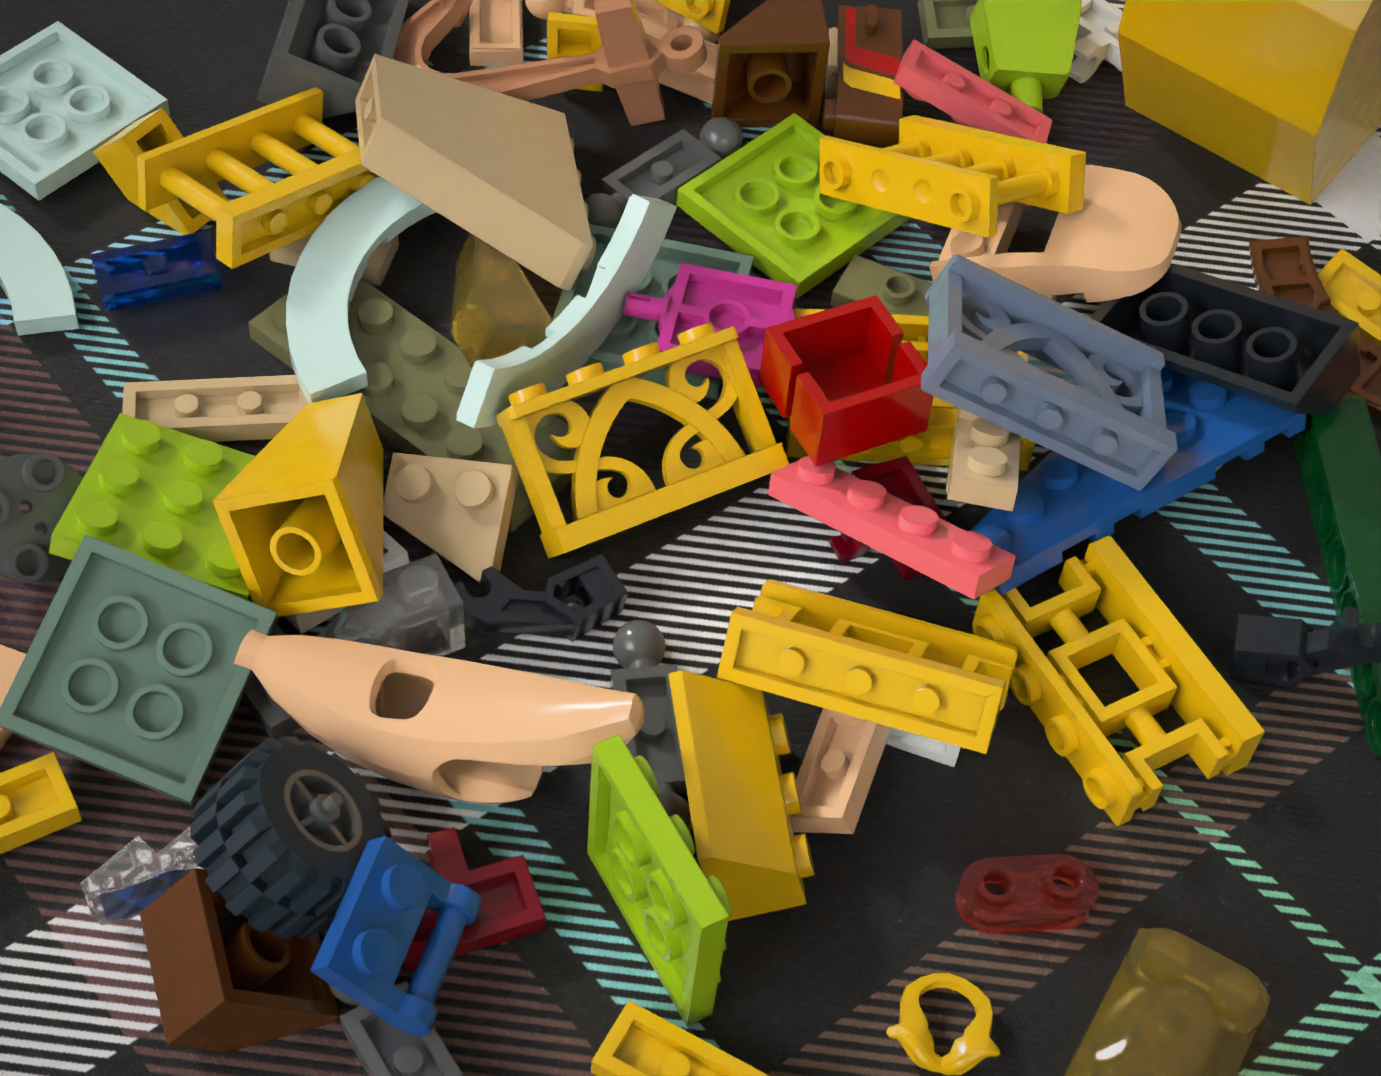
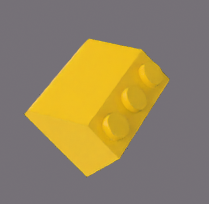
M683 670L668 673L697 858L705 877L709 875L716 876L728 895L732 908V916L728 921L806 905L807 901L802 878L814 876L815 874L806 834L794 836L790 818L791 815L803 812L794 772L782 774L779 755L791 753L783 714L770 715L762 690Z

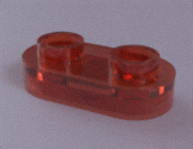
M1045 854L984 858L973 862L964 871L956 892V906L967 924L985 933L999 934L1071 929L1082 924L1090 915L1098 896V882L1090 867L1071 855ZM1053 880L1066 881L1073 886L1074 890H1061L1054 884ZM987 883L998 884L1005 890L1006 894L994 895L984 885Z

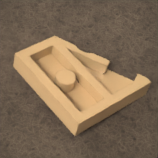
M393 452L383 498V515L480 583L483 570L490 566L499 572L501 570L519 472L513 465Z

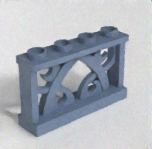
M954 255L925 294V305L929 307L928 365L921 373V390L1141 491L1178 450L1176 433L1168 430L1166 426L1161 370L1165 366L1164 354L961 255ZM1015 351H1022L1064 371L1076 385L1028 364Z

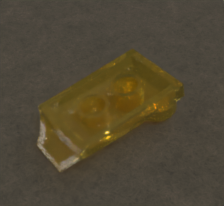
M1140 928L1064 1076H1236L1257 1028L1267 1014L1271 997L1258 976L1246 967L1180 932L1168 928Z

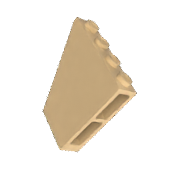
M374 54L355 100L361 165L558 288L570 291L580 271H586L590 267L595 255L596 239L591 236L588 222L589 208L583 199L580 185L581 171L576 167L573 153L574 139L570 138L565 113Z

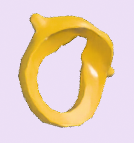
M932 973L918 978L904 989L900 1001L899 1024L888 1027L886 1034L889 1038L897 1039L910 1060L918 1067L947 1076L962 1075L984 1059L1000 1055L999 1048L990 1039L993 1022L990 999L974 984L965 978L951 973ZM935 988H948L961 993L969 999L976 1013V1017L965 1029L963 1036L955 1039L950 1053L943 1057L934 1052L933 1037L929 1032L927 1019L919 1004V997L926 991Z

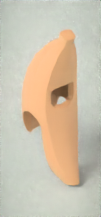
M251 629L241 642L234 664L252 670L271 699L304 730L349 761L390 780L449 799L478 804H503L531 797L537 788L544 766L592 763L593 745L618 734L625 745H627L644 724L645 709L643 702L636 693L610 690L482 663L342 639L305 635L267 636Z

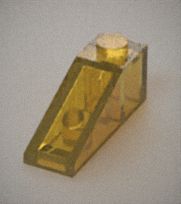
M469 233L456 264L450 332L469 366L473 369L474 363L477 360L500 357L522 346L532 349L547 338L545 329L553 320L517 262Z

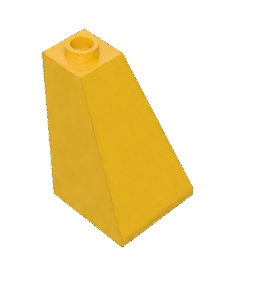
M359 393L307 403L212 501L253 603L277 612L278 617L378 602L383 596V447L364 395Z

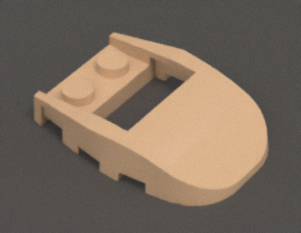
M1085 165L1083 210L1071 214L1058 213L1044 252L1007 253L1024 207L1032 206L1015 201L998 206L997 236L986 238L951 228L939 260L931 261L929 268L934 282L954 255H961L1056 301V295L1082 293L1087 303L1117 300L1146 290L1164 276L1172 263L1182 226L1173 201L1152 180L1136 173L1115 168Z

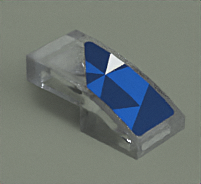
M190 827L158 853L137 836L84 879L80 884L91 916L100 925L140 916L139 913L193 868L204 869L197 866L193 851L199 845L190 838Z

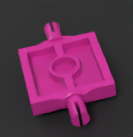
M681 263L675 284L665 294L664 298L629 291L625 302L624 316L659 322L660 336L657 344L660 352L679 346L680 342L677 335L697 326L712 322L716 332L735 326L739 336L737 341L753 383L756 386L763 387L759 381L765 328L795 319L793 307L797 285ZM695 361L685 371L722 379L719 370L714 365L705 361Z

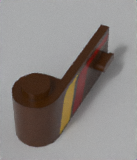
M869 4L867 7L839 5L835 98L824 99L822 131L831 132V137L874 147H889L899 143V119L902 118L903 88L893 82L902 60V10L877 8L874 4Z

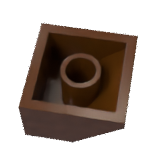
M766 0L718 37L711 119L727 117L735 121L740 128L774 127L795 113L810 125L818 126L830 48L822 0Z
M193 868L139 913L167 1046L227 1053L328 1025L340 1017L335 996L332 994L328 983L310 971L321 948L319 933L317 932L313 937L300 939L295 934L291 939L287 940L276 938L270 928L262 933L250 927L246 917L242 914L236 917L224 906L227 902L219 892H212L205 881L208 875L204 869Z

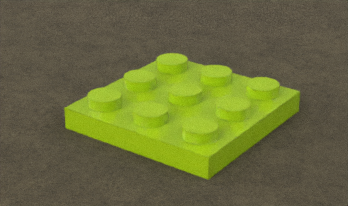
M794 113L680 187L677 191L676 205L737 253L754 256L753 265L772 280L797 285L796 299H798L850 262L854 254L860 255L911 219V217L820 194V138L825 137V135Z
M120 413L51 535L49 553L73 560L86 534L250 601L251 596L212 501L256 456Z
M618 734L592 746L587 854L688 1027L713 1014L717 984L721 981L720 967L723 952L726 950L725 937L728 919L732 916V908L728 895L718 878L714 875L705 877L694 859V843L684 821L677 814L668 816L657 798L659 795L658 784L650 765L642 756L633 758Z

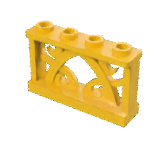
M712 322L678 334L677 337L680 345L660 352L657 342H653L623 354L622 358L625 365L604 372L601 362L565 375L568 382L566 387L547 393L544 383H539L508 395L511 407L506 408L495 415L499 428L503 430L542 534L539 536L548 559L768 475L789 465L782 443L777 444L738 344L737 338L739 336L735 326L716 332ZM695 361H705L714 365L719 370L723 380L721 395L718 401L708 410H705L697 402L701 401L707 394L709 378H705L699 387L690 385L685 378L687 367ZM668 367L665 377L666 386L638 378ZM605 390L589 416L581 406L573 402ZM626 401L654 408L684 425L670 439L663 455L662 474L666 487L656 490L648 475L628 460L618 457H600L612 422ZM731 406L734 409L750 454L747 456L729 431L717 420ZM560 415L567 420L569 429L565 436L558 437L551 434L549 437L561 448H576L574 460H554L539 450L534 438L535 429L544 416ZM693 435L698 436L702 440L689 448L697 450L701 455V464L696 469L686 467L680 459L682 447ZM615 471L624 475L627 480L626 493L620 498L611 496L607 487L612 478H603L597 481V472ZM547 474H572L571 506L574 522L566 524Z

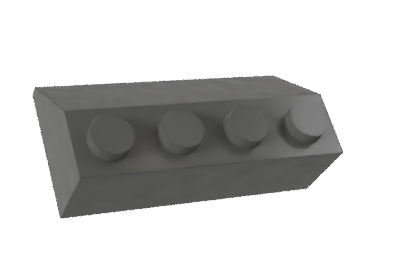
M289 0L256 100L270 105L317 87L323 91L322 119L356 112L355 100L374 54L393 59L409 0Z

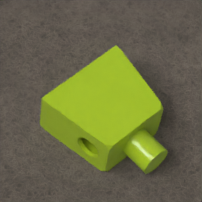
M978 0L970 16V26L980 78L1043 114V98L1052 99L1057 97L1069 77L1082 0Z

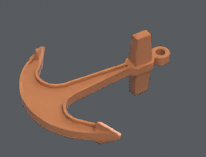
M431 0L402 24L393 55V60L524 101H531L588 85L602 83L616 88L630 125L636 126L665 120L664 103L658 81V76L665 68L677 74H687L696 71L706 61L707 50L701 32L689 26L672 29L664 35L661 41L646 34L633 0H594L595 16L603 44L594 53L461 73H440L427 66L431 51L453 27H460L473 0Z

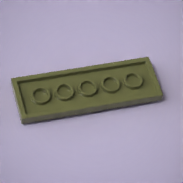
M361 278L352 301H350L348 325L356 354L367 372L368 386L345 396L363 393L377 433L406 454L509 464L517 469L503 430L499 428L498 424L489 427L472 428L456 420L457 411L474 363L477 360ZM287 293L250 320L248 325L252 340L293 369L286 330ZM555 415L544 416L539 421L535 429L534 438L537 447L543 454L558 461H572L576 452V448L565 449L557 446L549 437L551 434L558 437L565 436L569 429L566 423ZM520 474L508 529L510 532L515 531L534 514ZM547 474L555 495L571 482L572 474Z

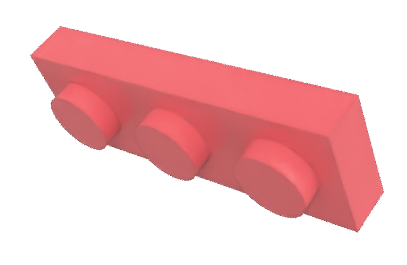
M914 39L903 55L893 82L902 87L909 96L918 101L928 102L949 114L959 125L1041 143L1047 142L1052 124L1051 118Z

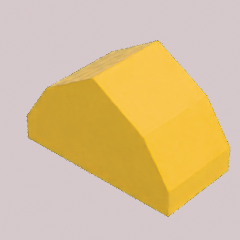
M1381 0L1125 1L1118 29V41L1126 106L1309 205L1314 202L1381 125Z

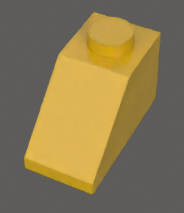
M162 107L133 122L93 153L125 197L138 206L137 155L184 137ZM217 183L207 187L230 202ZM180 198L146 211L185 237L192 235L211 220V218Z

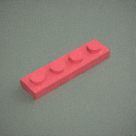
M805 456L771 473L769 496L972 599H976L1011 578L1016 555L993 545L991 540L983 534L965 531L940 519L935 511L927 507L912 505L887 493L886 489L876 482L861 480L836 468L835 463L832 461L815 467L810 457Z

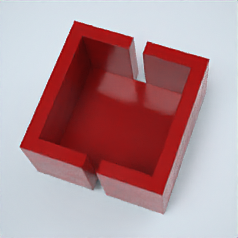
M877 295L765 328L759 381L783 418L791 416L790 428L815 467L927 430L934 398L933 395L921 390V373L927 367V364L910 341L902 343L904 332Z

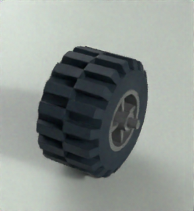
M284 736L280 741H277L275 738L263 741L204 794V797L197 802L193 811L196 820L190 825V838L199 845L193 851L197 866L204 868L208 875L205 879L206 883L213 893L219 892L227 903L224 906L236 917L242 914L248 919L250 927L262 933L270 928L276 938L289 940L296 934L300 939L313 937L319 931L322 932L332 923L367 842L383 836L392 837L389 823L382 818L380 812L383 808L377 797L372 796L366 788L367 782L358 772L356 774L347 767L344 759L336 753L332 755L326 753L322 745L308 740L303 744L297 737Z

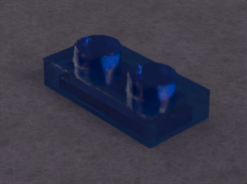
M208 230L90 254L105 313L223 288L221 271Z

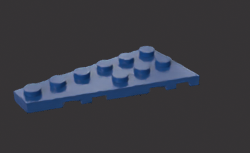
M1163 367L1161 370L1166 426L1168 430L1176 433L1178 450L1141 491L1051 451L1018 484L1013 512L993 508L970 530L985 535L991 540L993 545L1016 555L1011 578L996 586L995 589L1000 595H1003L1063 562L1062 551L1086 538L1095 542L1106 536H1111L1114 534V523L1132 513L1142 519L1216 478V468L1239 456L1248 461L1264 452V442L1277 434L1282 433L1290 438L1303 431L1306 425V414H1297Z

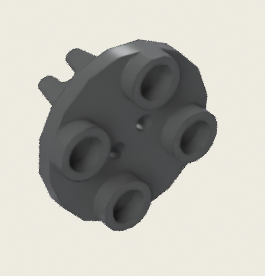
M50 453L16 454L0 461V576L18 583L51 581L66 574L72 560L50 554V542L55 527L83 478L68 463L61 461L55 455ZM22 501L26 502L29 506L27 513H22L19 509ZM37 523H40L44 528L41 535H38L34 530Z

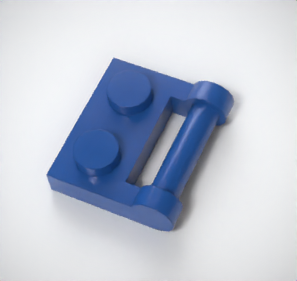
M383 836L369 840L310 971L402 1032L415 1036H427L430 1034L438 1014V1010L433 1004L465 925H471L475 922L483 900L474 890L449 882L388 837ZM428 907L437 913L438 917L408 989L404 993L395 987L394 983L424 911Z

